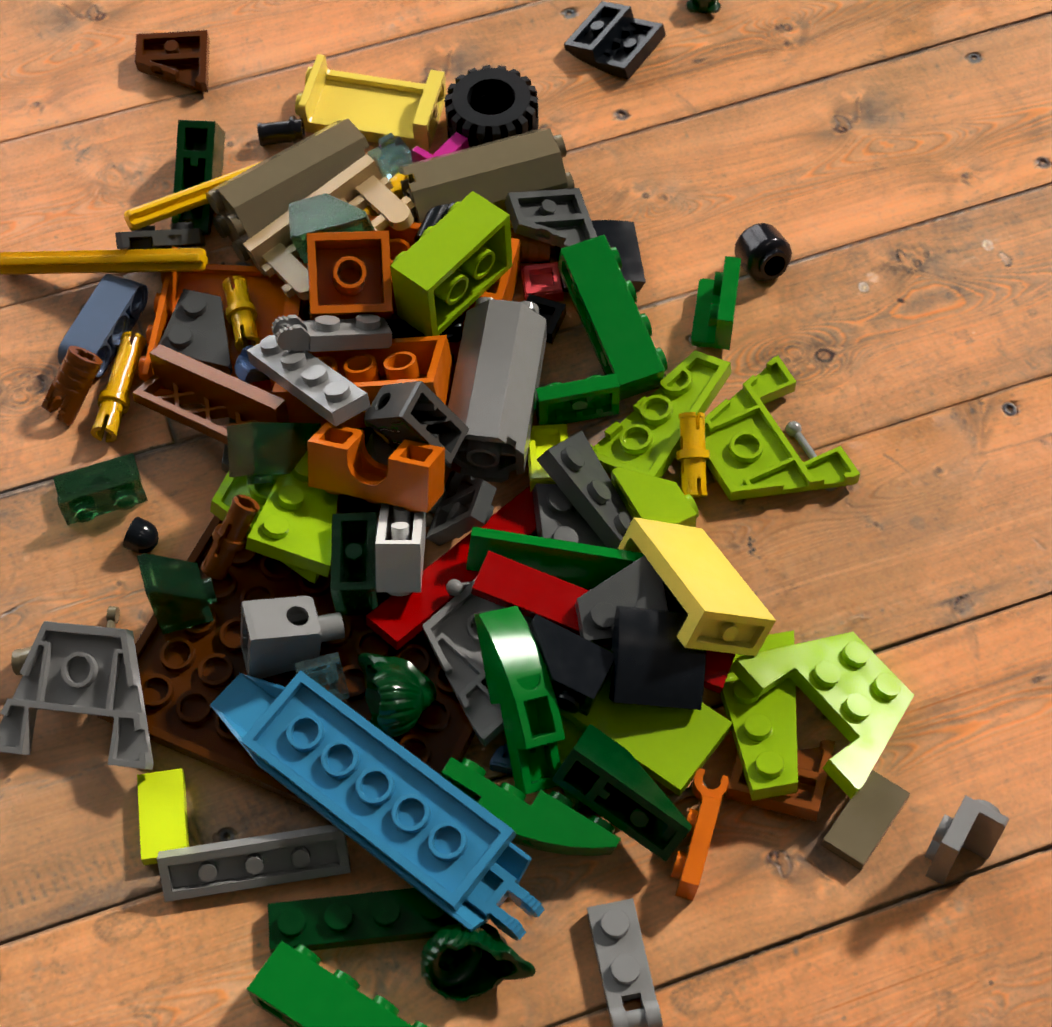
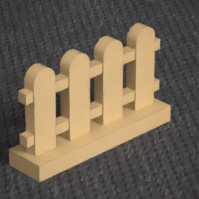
M366 154L252 236L243 245L256 268L264 277L267 275L270 278L276 273L285 283L281 288L289 299L296 294L302 300H309L308 268L306 269L296 259L307 251V233L333 232L337 228L341 232L382 231L389 225L395 230L402 231L413 224L414 217L410 210L415 206L407 195L400 200L390 191L393 188L391 181L386 176L382 177L376 162ZM368 205L379 215L371 222H368L359 213Z

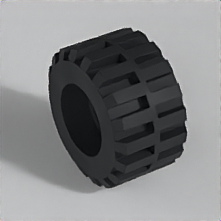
M490 65L482 66L483 69L480 70L473 68L468 70L466 76L461 74L455 78L456 84H450L447 89L448 95H445L448 138L455 132H458L468 138L469 148L538 130L539 128L536 88L531 86V80L527 76L520 77V72L515 69L508 71L506 66L500 65L497 68H491Z

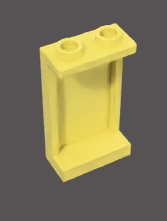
M318 54L313 67H308L305 88L303 93L297 95L295 113L303 119L305 132L316 133L338 120L348 118L369 142L407 148L418 146L429 151L443 111L445 95H447L445 72L430 69L426 84L330 70L327 67L326 56Z
M633 517L618 549L643 553L688 613L677 635L685 648L757 656L776 620L702 528Z

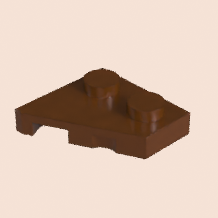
M208 31L136 34L135 64L137 70L202 93L208 92L210 47Z

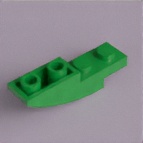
M518 606L474 614L490 703L500 704L515 787L527 795L558 786L551 779L561 765L557 741L565 740V734L554 689L533 634Z
M451 757L441 772L442 777L512 828L516 833V837L512 840L514 843L564 855L596 856L611 855L621 838L613 834L615 828L610 823L595 815H591L588 819L573 810L575 803L559 792L551 791L549 795L540 790L532 805L524 801L526 795L518 788L506 782H503L501 786L495 784L485 777L487 774L485 769L467 758H463L459 762Z

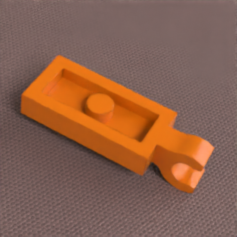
M702 768L698 769L692 782L693 794L699 800L700 805L698 810L689 808L686 818L692 825L690 832L686 835L690 837L687 852L678 850L671 873V878L679 880L675 896L693 901L700 884L720 804L729 786L728 776L723 775L716 789L707 788L703 784L705 769Z

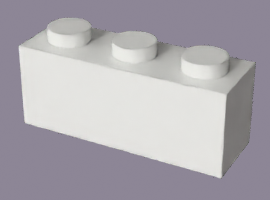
M381 503L375 542L376 592H387L393 596H406L412 592H421L426 540L425 512H409L403 507Z

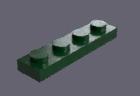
M415 888L268 904L269 948L271 954L281 941L294 949L298 944H301L311 951L432 938L442 927L459 923Z

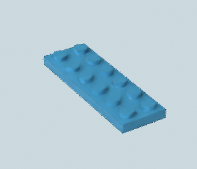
M301 670L240 740L253 754L456 912L516 837V833L512 828Z

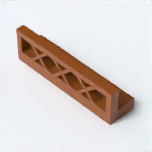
M161 344L149 352L154 375L132 392L134 402L259 460L291 431L285 399ZM161 387L174 392L171 395L158 397L152 395ZM199 403L204 405L205 408L187 411L182 409L181 405ZM225 417L236 420V423L217 425L212 422V419ZM260 431L266 434L257 443L243 437V434Z

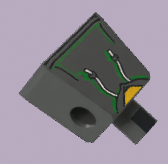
M422 381L384 385L378 391L371 407L364 414L366 428L370 431H375L394 450L397 449L404 439L444 447L446 464L452 463L469 431V428Z

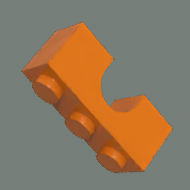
M325 422L307 441L309 487L322 489L334 495L345 494L363 498L369 503H385L403 507L409 512L425 513L431 510L444 493V447L404 439L388 458V465H384L375 461L369 455L365 446V430L341 425L335 427L331 423Z

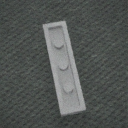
M275 335L263 338L259 344L246 350L250 364L335 427L371 407L368 394L308 351L290 350L288 352V350L280 349L276 343Z
M333 824L159 851L157 856L165 902L351 873L346 834Z

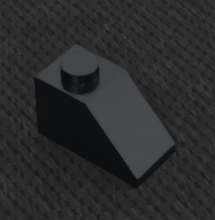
M535 614L530 630L546 665L558 707L570 713L580 712L588 716L612 669L615 653Z

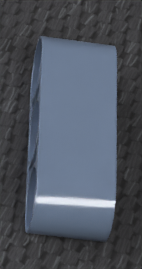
M106 274L64 336L58 350L59 364H62L70 346L81 347L101 358L103 363L96 377L102 376L117 354L122 333L131 331L144 311L148 300L147 286L114 274Z

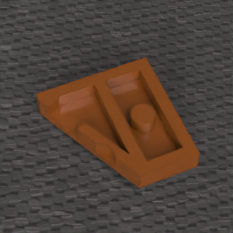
M823 740L818 748L797 750V793L753 801L739 755L737 754L726 798L816 822L828 775L822 768L832 757L835 741Z

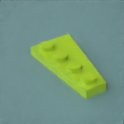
M794 630L768 635L759 652L794 645ZM735 654V657H734V659H733L732 665H733L734 661H735L738 657L744 656V655ZM730 669L720 696L727 719L733 722L731 732L752 801L797 793L796 684L790 678H787L757 698Z

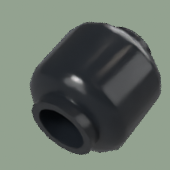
M759 223L750 226L740 234L735 243V256L741 258L740 265L755 280L767 281L781 276L791 261L792 250L790 244L771 224Z

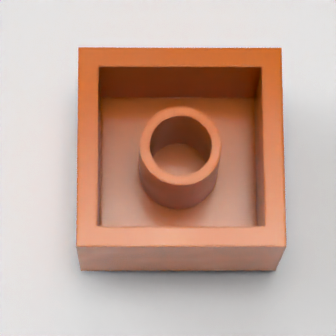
M389 231L307 233L310 320H315L316 317L322 315L336 316L339 319H351L366 313L384 317L385 320H391L393 304Z

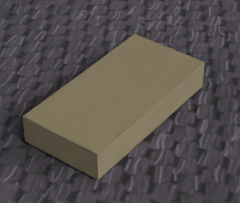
M872 770L857 795L848 801L824 837L821 845L862 870L907 802L910 793Z

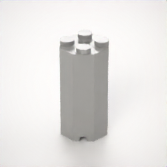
M481 297L476 300L475 307L466 312L448 408L469 428L452 461L461 467L460 474L463 476L467 474L484 481L501 483L508 480L510 472L516 470L517 475L525 472L536 407V388H539L547 340L546 319L539 314V307L533 302L506 301ZM445 463V465H446L447 467H449V468L452 467V463H451V464H446V463Z

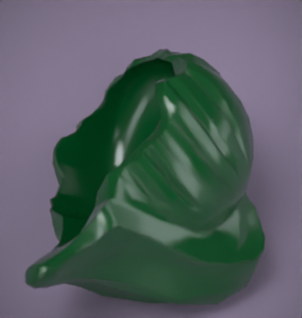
M362 653L358 656L357 662L365 675V698L372 715L369 722L390 738L407 733L415 726L421 712L429 708L435 701L437 692L434 683L411 662L405 659L370 653Z
M460 923L442 927L427 941L421 952V976L425 979L426 985L445 999H451L457 1003L466 1002L471 998L485 994L504 979H525L532 977L536 972L535 967L510 948L498 930L488 923L483 924L472 932Z

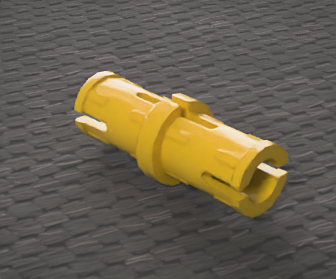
M235 275L233 276L235 289L232 288L229 277L223 281L222 286L228 305L225 311L226 319L233 328L235 347L241 352L244 347L248 346V340H251V344L255 346L260 343V338L258 337L255 324L258 315L255 305L250 301L247 279L243 276Z
M696 412L679 414L680 450L676 451L677 461H681V490L684 495L689 494L692 498L708 496L706 460L710 459V451L705 446L706 414L703 412H699L697 415Z

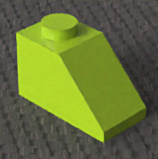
M621 467L611 470V482L632 518L636 517L696 527V519L699 517L698 507L691 495H684L677 482Z

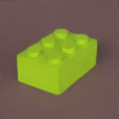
M474 191L469 193L461 202L454 203L448 213L438 223L428 227L422 233L420 239L407 251L399 253L390 265L397 316L425 336L440 335L512 267L510 214Z

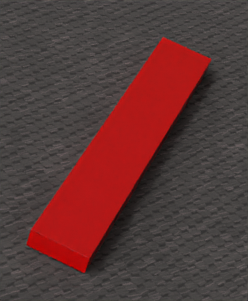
M530 486L493 514L489 521L480 528L537 536ZM471 533L423 570L421 592H412L406 596H390L366 616V625L396 650H399L423 630L422 625L455 597L449 595L446 591L448 581L457 579L461 583L471 582L477 577L478 571L466 570Z
M488 550L472 586L471 594L505 608L518 606L522 615L533 619L535 614L580 636L575 602L577 598L589 590ZM611 642L600 645L611 650ZM706 650L704 688L719 694L721 693L735 654Z

